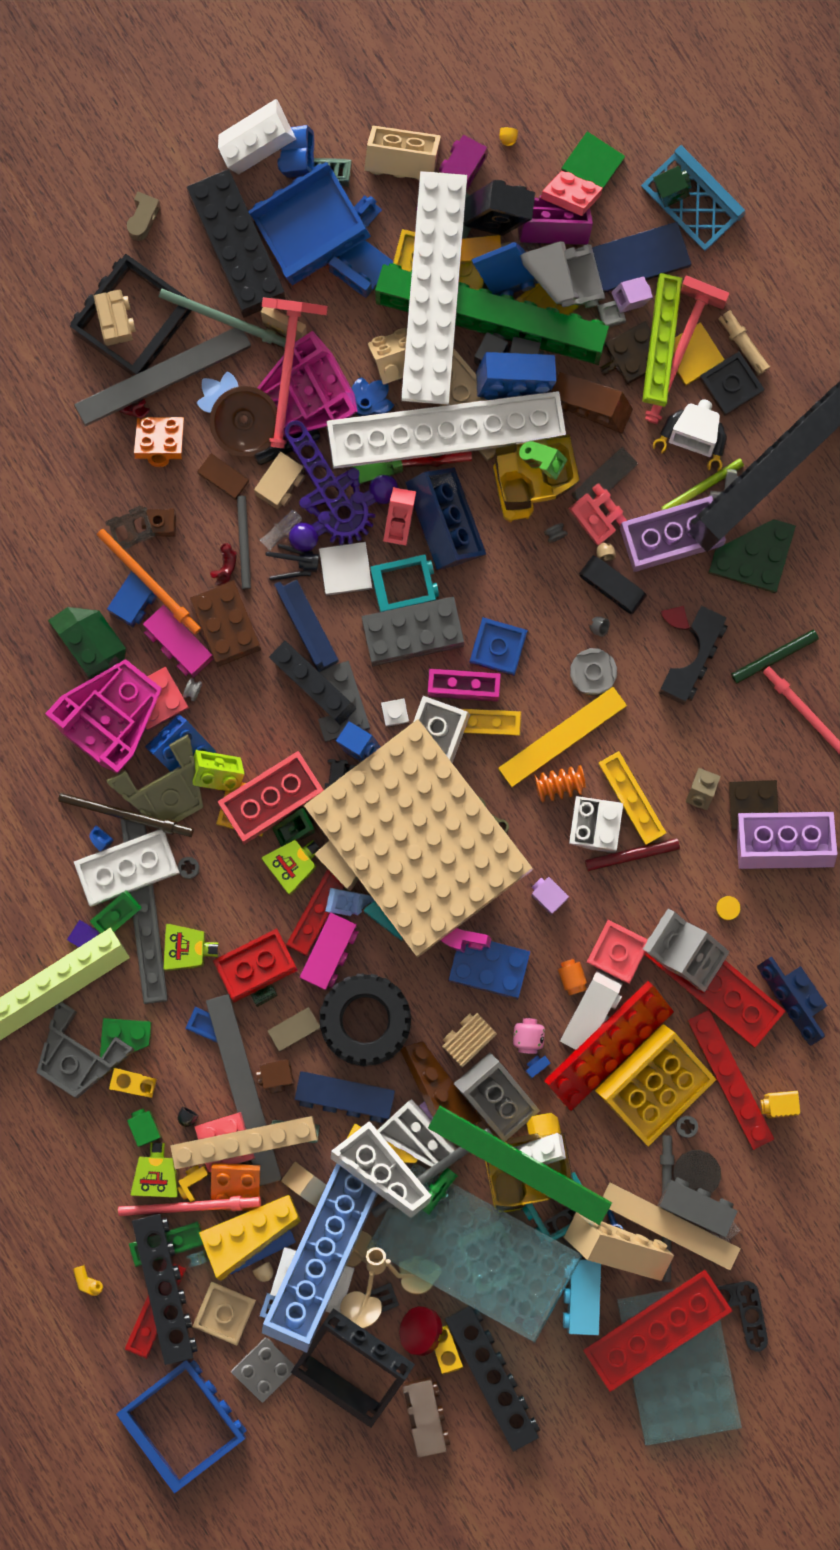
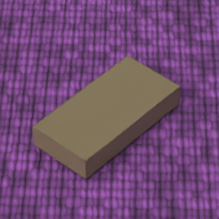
M308 1007L269 1029L268 1033L280 1052L319 1030L320 1025Z

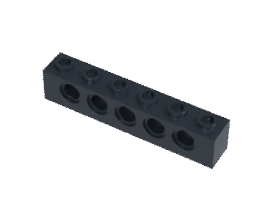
M162 1214L133 1220L132 1225L164 1364L168 1365L192 1359L195 1357L194 1352H198L195 1337L190 1338L188 1328H192L190 1314H185L183 1304L187 1303L184 1289L179 1290L177 1280H181L178 1265H173L172 1256L176 1254L173 1241L168 1242L166 1232H170L167 1217L163 1218ZM152 1233H156L161 1237V1244L156 1248L151 1247L148 1243V1238ZM161 1257L166 1260L167 1267L164 1271H157L154 1268L153 1263L156 1258ZM167 1281L172 1285V1292L169 1295L160 1293L159 1285L161 1282ZM172 1305L177 1308L178 1315L175 1319H169L165 1316L164 1311L167 1306ZM177 1329L183 1333L182 1342L174 1343L170 1339L172 1330Z
M471 1305L446 1317L445 1320L512 1451L514 1452L538 1439L537 1432L540 1431V1428L535 1418L529 1419L525 1410L529 1409L523 1395L517 1396L514 1388L518 1385L512 1374L506 1375L502 1367L506 1365V1362L501 1352L495 1353L491 1344L495 1343L489 1329L483 1330L480 1322L484 1321L478 1308L472 1309ZM475 1326L478 1329V1335L475 1339L470 1340L464 1336L466 1327ZM479 1348H486L489 1351V1358L486 1361L476 1359L475 1353ZM497 1370L500 1372L501 1378L497 1383H490L487 1380L489 1371ZM502 1392H508L512 1395V1401L508 1405H501L498 1402V1396ZM519 1414L523 1417V1424L520 1427L510 1425L509 1420L512 1415Z

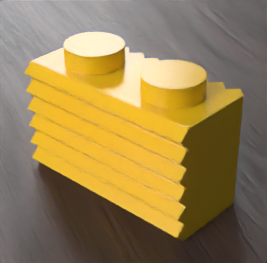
M798 1091L765 1094L764 1099L760 1100L761 1113L766 1114L768 1119L799 1115Z

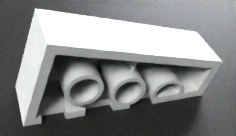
M370 1121L331 1151V1159L410 1218L430 1204V1193Z

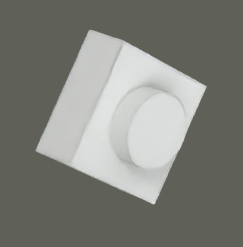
M404 698L381 703L386 727L409 723Z

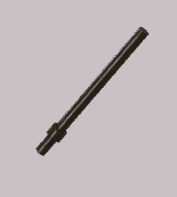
M60 793L58 801L162 829L167 834L173 835L176 833L192 837L194 828L177 824V821L161 820L65 793Z

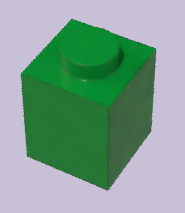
M143 1108L131 1113L132 1118L128 1119L127 1122L138 1147L145 1146L162 1138L151 1111L145 1112Z

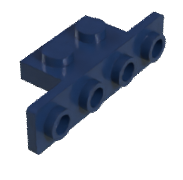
M773 957L759 964L757 968L762 977L766 980L775 997L780 1001L807 1043L812 1046L823 1039L825 1034L812 1016L828 1005L803 968L800 966L785 976Z

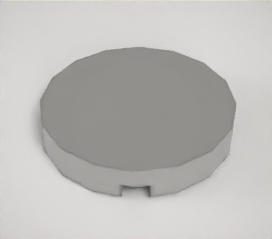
M589 648L581 651L574 658L570 667V677L573 685L580 692L586 695L598 696L613 686L617 677V666L614 659L608 653L601 649Z

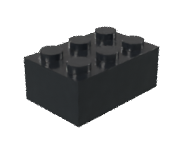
M493 180L466 197L463 226L504 236L532 220L535 192L527 190V187L510 186L506 185L505 181Z

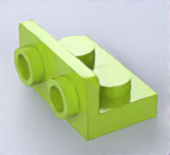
M195 750L193 757L196 772L192 781L194 786L229 792L240 788L244 777L241 757Z

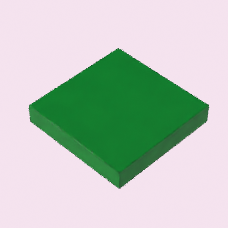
M587 131L562 166L561 171L572 173L574 176L585 181H591L604 189L624 161L625 155Z

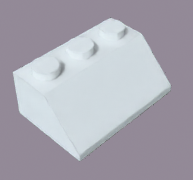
M275 99L219 134L218 148L227 168L239 175L296 140V137L278 100Z

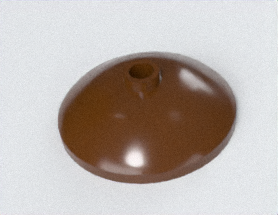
M251 386L231 388L218 397L211 409L209 419L211 433L217 444L228 453L243 457L253 456L271 445L269 439L274 438L277 407L270 396L258 388ZM242 415L247 416L248 420L246 423L239 422V418Z

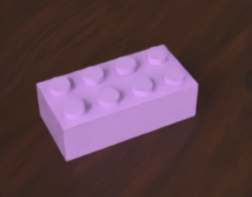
M712 496L622 522L620 530L633 572L705 552L688 531L693 527L690 522L713 501ZM725 536L710 550L723 546L726 541Z

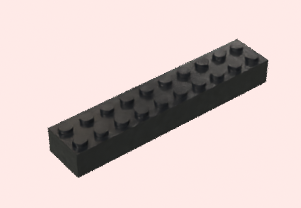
M840 381L690 522L693 527L688 533L706 552L717 544L840 426Z

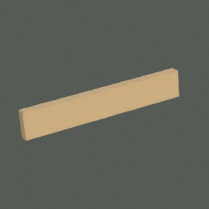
M609 1183L603 1195V1198L612 1202L610 1210L731 1270L741 1248L612 1183Z

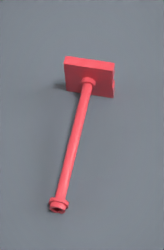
M687 275L683 281L681 293L695 298L696 303L672 358L669 390L704 306L709 304L724 310L729 296V292ZM653 404L651 411H646L645 420L658 424L662 420V416L659 414L663 406Z
M263 297L262 307L287 310L286 315L289 316L274 438L269 439V442H271L270 447L284 448L285 444H287V440H283L298 317H301V312L327 315L328 306Z

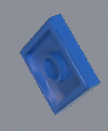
M482 617L469 663L515 676L528 630Z

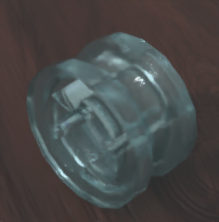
M206 1250L186 1256V1259L190 1260L189 1268L210 1261L205 1256Z

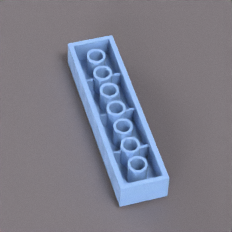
M336 1164L262 1328V1334L306 1353L378 1193L339 1164Z

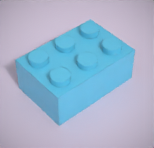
M569 1258V1263H565L564 1278L569 1279V1287L564 1288V1303L568 1304V1313L563 1312V1327L567 1328L569 1334L599 1335L601 1264L587 1259Z

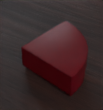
M684 606L660 612L663 620L670 626L679 630H689L690 627Z

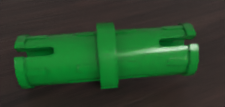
M446 1168L434 1184L431 1183L429 1186L430 1190L428 1192L431 1195L430 1204L422 1209L428 1215L431 1214L440 1199L446 1197V1191L456 1177H458L449 1168Z

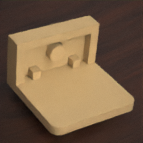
M406 328L398 329L394 334L375 337L368 343L383 385L403 378L407 339Z

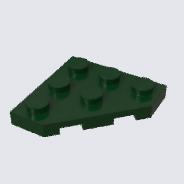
M772 519L717 548L714 552L708 574L776 593L796 525Z

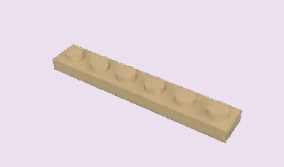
M309 1116L175 1144L170 1147L175 1169L310 1142L318 1140L314 1118Z

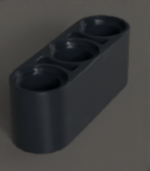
M594 555L579 572V576L586 583L629 614L633 615L647 597V594L637 585Z

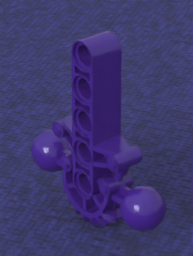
M300 421L290 422L285 428L286 440L316 490L300 499L299 506L301 509L318 517V521L313 524L301 522L291 528L289 532L291 546L299 552H308L316 546L318 537L325 532L332 535L331 543H334L336 537L340 538L339 545H343L344 538H347L348 544H352L353 536H355L357 541H360L361 536L359 532L367 535L369 532L364 528L365 525L373 527V523L367 520L368 518L373 519L376 516L374 513L368 512V507L376 502L380 504L390 503L393 487L399 488L397 481L389 475L382 474L376 476L371 481L367 492H360L359 470L351 468L335 477L305 425ZM299 427L302 435L299 438H292L289 435V429ZM304 447H310L314 451V456L306 459L301 455V450ZM316 467H322L326 471V476L318 479L313 475V470ZM351 486L353 487L354 494L348 499L344 491ZM329 487L336 488L338 497L329 499L325 494V490ZM325 504L329 511L320 512L316 509V506ZM339 508H348L350 517L348 519L339 518L337 514Z

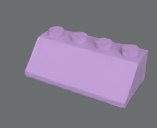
M834 812L738 813L737 851L739 869L834 867L837 858Z

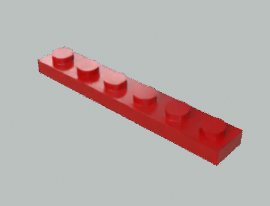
M707 1010L687 1020L751 1149L754 1150L774 1140L710 1011Z

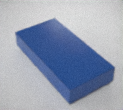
M195 1007L185 1029L217 1042L209 1012Z

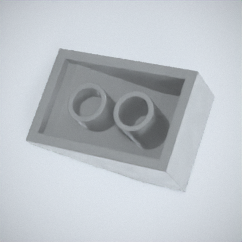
M490 1052L454 1083L463 1096L504 1142L524 1126L532 1116L540 1112L538 1107Z

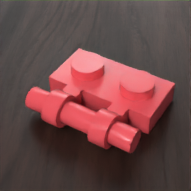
M598 483L592 488L597 495L594 499L589 494H585L568 508L596 545H600L616 531L611 524L614 520H616L619 526H621L622 522L627 521L622 514L623 510L620 506H616L611 500V494ZM602 503L609 511L606 516L599 508Z

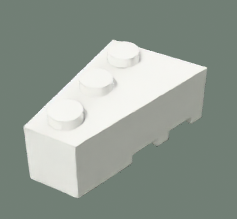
M597 969L560 1042L575 1050L610 1018L607 1015L610 1008L616 1009L622 998L618 993L623 982Z
M412 1099L377 1130L386 1141L431 1167L457 1149L451 1141L428 1129L431 1120Z

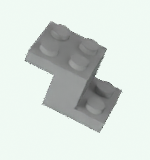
M670 909L660 919L659 924L643 948L645 952L663 967L687 979L703 992L706 991L729 954V951L709 933L686 922Z

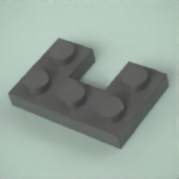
M349 661L333 665L319 672L357 708L341 725L330 715L318 719L325 743L336 740L349 721L363 730L370 729Z

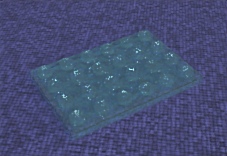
M674 1289L617 1299L622 1324ZM720 1320L632 1377L646 1446L742 1428Z

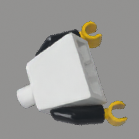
M701 400L698 406L688 404L685 410L680 409L667 418L660 432V439H656L653 442V449L655 450L658 443H663L664 448L661 454L665 453L667 450L666 441L669 438V443L708 457L714 454L713 459L707 463V468L710 470L711 463L715 461L718 463V472L722 468L720 456L724 454L727 435L723 424L719 422L720 415L717 412L711 411L712 403L708 400Z

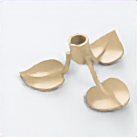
M361 1231L346 1266L355 1267L361 1261L366 1263L367 1270L369 1271L366 1295L359 1291L347 1294L341 1301V1314L363 1329L373 1325L379 1319L382 1311L381 1301L378 1298L370 1297L374 1275L381 1274L386 1266L397 1278H402L401 1285L403 1289L411 1294H423L429 1291L442 1275L443 1269L434 1262L413 1257L405 1259L400 1263V1273H398L392 1266L390 1259H386L385 1252L380 1248H375L374 1239L368 1233Z

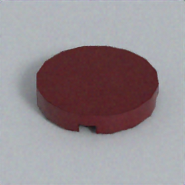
M417 1306L410 1309L404 1315L400 1324L399 1336L400 1342L407 1352L413 1355L425 1356L432 1353L438 1347L440 1342L438 1339L439 1335H442L443 1327L437 1312L428 1307Z

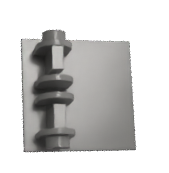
M265 1337L230 1372L263 1403L292 1374L290 1372L295 1365L274 1346V1343L269 1338Z

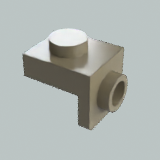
M698 768L686 798V803L708 810L721 776Z

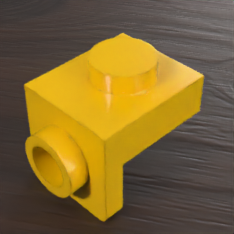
M196 1165L185 1172L187 1176L178 1181L181 1186L177 1189L184 1200L189 1199L190 1202L196 1200L189 1187L210 1175L205 1166L199 1168Z

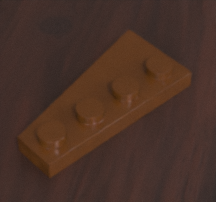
M423 1041L407 1045L400 1050L432 1117L436 1114L439 1106H442L474 1125L482 1121Z

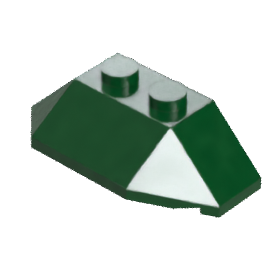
M67 607L48 620L89 679L125 660V646L99 610Z

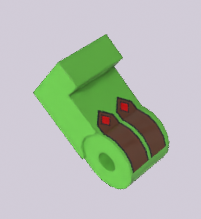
M533 441L524 443L519 450L520 457L531 468H540L548 477L557 480L568 460L559 450Z

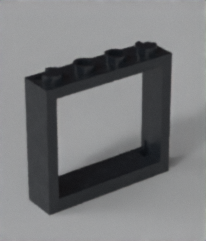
M125 254L118 262L115 261L112 266L113 271L109 276H104L101 279L94 295L90 294L87 297L82 311L74 314L70 328L73 334L134 376L150 367L192 310L178 305L133 365L83 329L97 312L94 296L113 291L129 270L158 291H161L162 288L187 298Z
M333 1308L314 1336L308 1352L302 1354L290 1373L372 1428L415 1364ZM327 1331L396 1378L380 1402H377L311 1356ZM301 1365L307 1368L306 1372L300 1368ZM369 1411V1412H371V1413L374 1414V1415H373V1417H370V1416H369L368 1414H366V1413Z

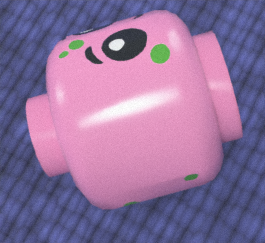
M523 1018V1023H517L514 1026L513 1045L518 1048V1052L536 1054L537 1050L542 1049L545 1035L544 1026L537 1024V1019Z

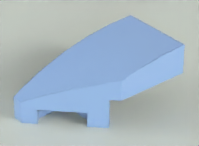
M330 888L326 911L348 916L352 914L359 915L365 906L375 900L371 895Z

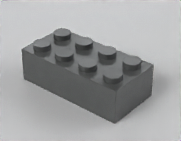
M454 597L361 616L372 667L464 647V639Z

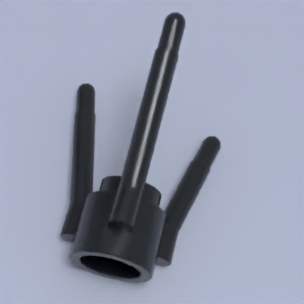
M278 544V548L300 554V556L276 552L265 553L269 557L299 561V569H303V571L270 576V581L300 576L311 577V572H317L319 554H313V551L299 552L292 546Z

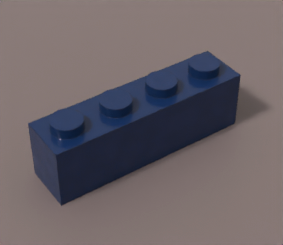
M300 1071L294 1100L300 1101L299 1106L313 1109V1105L316 1104L323 1106L322 1111L337 1113V1109L347 1111L346 1116L360 1118L361 1114L370 1116L371 1121L384 1123V1119H390L395 1090Z

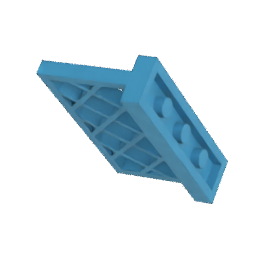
M680 145L674 151L675 153L641 187L706 251L735 222L746 215L745 209ZM675 161L681 167V172L686 170L690 180H694L697 183V192H689L690 196H697L696 209H683V200H680V209L664 208L658 192H654L649 187L654 181L653 177L667 171L668 167ZM700 196H710L713 199V209H699ZM674 212H680V218ZM683 212H696V225H686L683 222ZM699 212L713 213L712 225H699ZM715 213H726L731 218L725 225H715ZM699 229H712V238L706 244L698 237Z

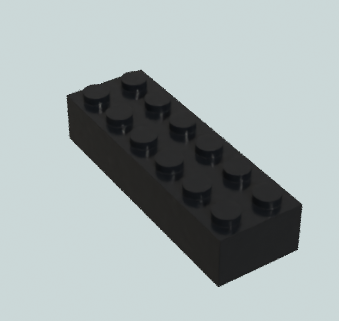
M224 170L187 186L188 196L243 318L262 310L263 297L286 300L284 289L230 170Z

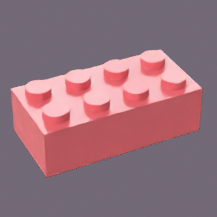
M297 751L219 800L218 805L245 845L303 808L306 803L324 790L300 752Z

